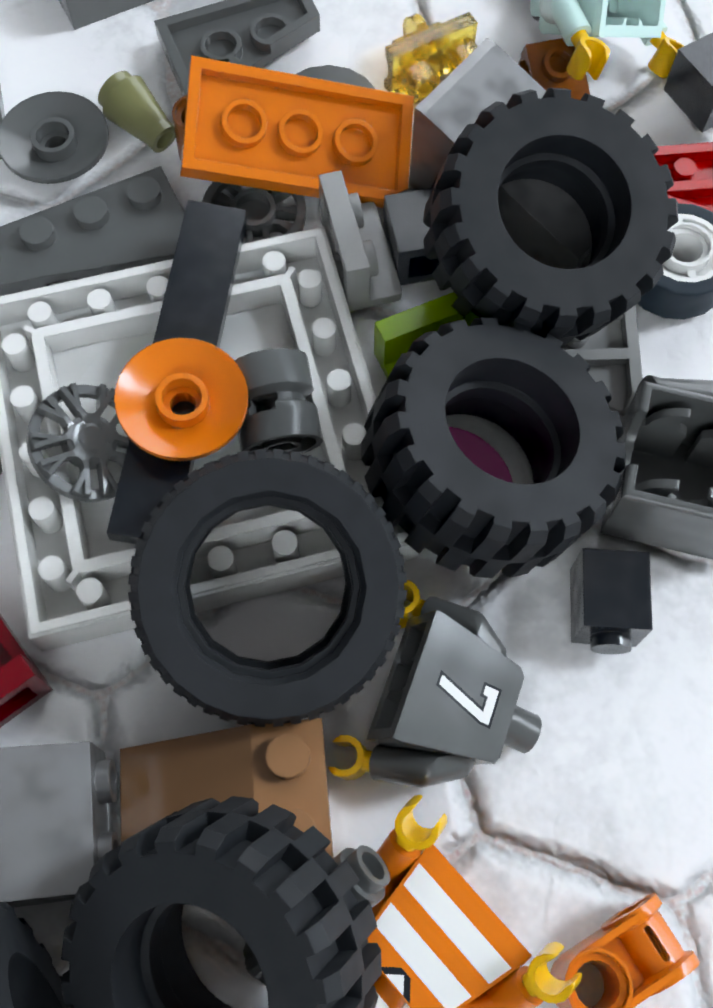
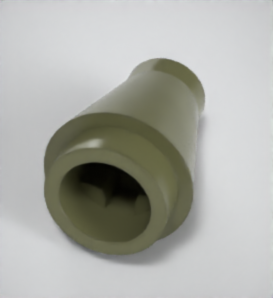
M119 71L105 81L98 94V103L103 107L104 117L147 144L155 153H160L167 149L176 138L174 125L168 120L142 77L138 75L132 76L127 71Z

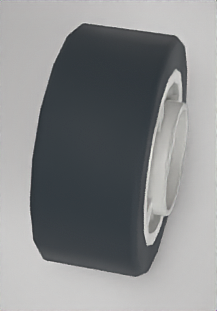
M678 203V222L667 230L675 233L676 237L672 256L662 264L664 274L655 287L641 297L638 305L644 310L662 318L685 320L703 315L713 308V212L694 204Z

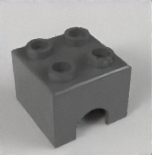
M642 381L621 420L624 434L617 442L625 443L626 466L620 473L622 485L617 497L606 507L600 533L713 560V396Z

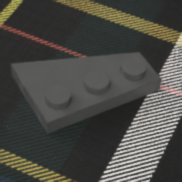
M224 0L155 20L154 23L157 37L184 97L187 95L191 55L262 68L319 32L320 14L313 0Z

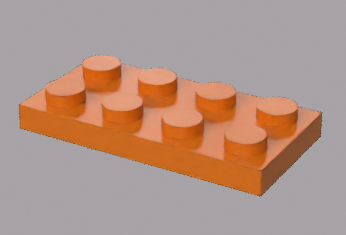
M191 55L180 176L319 198L318 175L341 170L348 194L357 192L361 203L374 202L376 207L384 208L385 195L400 193L407 190L409 186L414 96Z

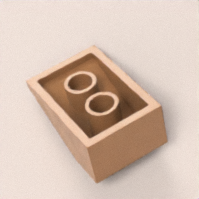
M314 718L310 721L309 719H303L298 724L291 725V723H285L284 726L273 727V724H265V727L249 724L120 749L121 843L173 812H178L194 802L213 798L222 803L228 798L235 796L253 798L259 803L258 813L272 804L294 813L296 820L293 826L302 832L314 826L331 841L325 850L332 859L334 858L322 718Z

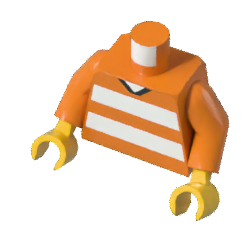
M414 795L399 811L395 819V829L389 833L376 851L389 870L390 882L385 887L383 900L372 908L377 927L367 938L368 943H377L381 949L382 974L373 985L378 994L375 1008H403L406 1004L410 1008H535L542 1004L543 1001L554 1004L564 1002L573 993L582 979L581 972L566 981L556 979L549 972L547 962L558 956L564 949V946L559 942L548 943L530 962L529 966H522L532 955L433 845L448 822L447 816L444 813L433 828L421 827L413 817V809L423 796Z

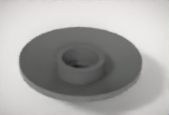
M54 91L31 96L15 105L0 123V156L5 165L17 176L41 184L62 183L85 174L100 161L109 141V130L102 111L89 99L70 92Z

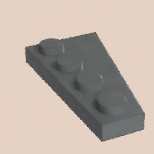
M156 167L0 226V296L49 286L51 282L69 279L78 280L174 259L185 212L162 167Z

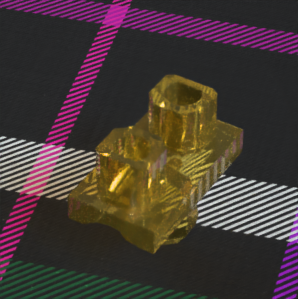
M467 12L446 22L440 23L438 21L429 26L420 14L415 13L406 17L402 25L403 36L393 40L392 44L385 46V56L388 64V75L384 79L385 89L388 92L399 94L404 92L406 95L414 96V104L418 105L439 85L440 76L451 73L477 48L475 39L478 22L472 14Z

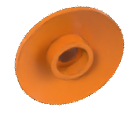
M171 338L147 346L134 355L125 365L116 383L114 395L115 410L123 431L140 449L166 460L189 461L200 459L219 451L237 435L247 414L248 388L238 364L221 348L198 339ZM182 401L190 402L195 406V410L189 414L178 415L172 412V408Z

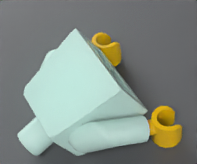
M531 0L530 2L531 15L534 20L539 21L541 34L561 35L567 46L575 47L566 70L576 80H582L586 72L594 80H598L609 58L610 49L608 45L594 37L640 38L646 47L650 45L655 46L657 50L648 62V67L661 78L668 77L678 49L684 47L680 42L665 35L668 27L663 22L666 0Z

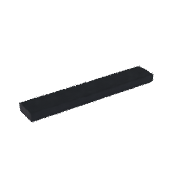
M188 200L153 344L171 338H193L220 347L247 224V210ZM187 401L179 402L172 408V412L178 415L189 414L195 410V406ZM129 439L106 532L109 540L136 544L141 536L144 523L148 522L151 517L150 513L158 506L163 496L174 488L173 486L176 483L185 479L192 472L195 460L172 461L158 458L143 451Z

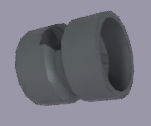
M289 348L266 349L249 353L234 360L240 367L248 388L247 414L238 432L241 452L258 449H279L287 452H301L302 454L321 445L323 436L318 409L314 403L306 401L314 391L309 361L305 352Z

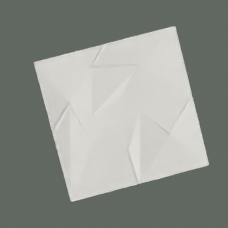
M324 226L242 244L219 348L234 360L249 353L266 349L289 348L305 352L308 357L314 391L306 401L314 403L318 409L323 442L317 448L302 453V455H311L318 458V460L335 465L334 468L339 471H345L354 481L356 480L363 485V489L369 493L364 476L370 466H365L361 460V442L367 433L364 425L376 400V396ZM173 259L0 296V458L28 639L42 652L136 628L135 621L131 620L130 610L132 609L128 597V592H131V585L128 584L132 568L131 559L132 556H135L136 548L134 547L136 544L109 540L106 532L115 497L99 502L77 501L54 491L39 477L33 468L27 451L26 436L28 425L41 402L63 386L67 387L71 383L93 386L104 384L108 389L116 388L119 375L130 359L142 349L153 344ZM80 398L81 406L87 413L96 412L97 400ZM64 402L58 404L72 421L76 419ZM108 405L100 417L110 423L116 414V410ZM44 416L40 426L41 433L58 436L64 433L60 424ZM120 423L117 424L116 431L118 434L128 437ZM238 433L219 451L209 456L195 459L192 471L204 467V464L211 461L214 462L228 454L231 456L241 452ZM61 445L41 450L44 459L63 453ZM117 446L116 451L126 454L127 449ZM68 461L64 462L54 473L67 483L74 485L80 471L78 467ZM108 461L107 468L116 483H119L122 467L116 462ZM97 469L90 470L91 489H99ZM382 497L374 498L378 506L382 507L384 504ZM264 506L239 511L211 530L195 554L190 589L195 613H199L231 603L243 602L343 577L344 573L340 553L322 527L297 511ZM399 524L393 527L395 537L398 538L401 545L399 551L400 555L404 556V561L417 558L418 552L404 542L408 534Z

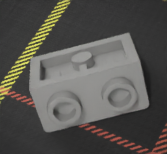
M341 170L318 175L320 219L328 238L349 311L399 301L402 297V288L376 204L374 202L361 203L357 192L348 194Z

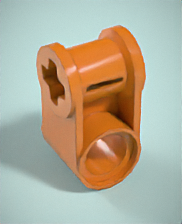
M656 893L649 894L616 913L601 925V929L565 953H562L553 963L550 973L558 980L566 981L577 974L578 969L584 963L589 962L600 971L604 981V992L596 1005L592 1007L585 1006L578 998L576 990H574L564 1002L556 1004L558 1008H634L650 996L673 986L698 967L700 961L694 951L683 950L658 911L662 902Z

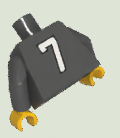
M407 580V583H404V590H407L406 600L412 603L405 607L404 618H400L399 622L401 629L405 628L366 738V740L379 745H376L373 751L367 750L355 737L339 735L332 742L338 746L355 747L357 760L349 769L340 770L336 767L328 766L329 771L346 781L356 780L367 771L370 772L373 780L423 788L463 779L472 771L474 765L495 764L501 756L504 745L522 753L529 752L538 741L542 722L538 715L516 705L524 680L521 667L507 658L506 648L482 613L435 596H431L427 600L420 599V591L416 584Z

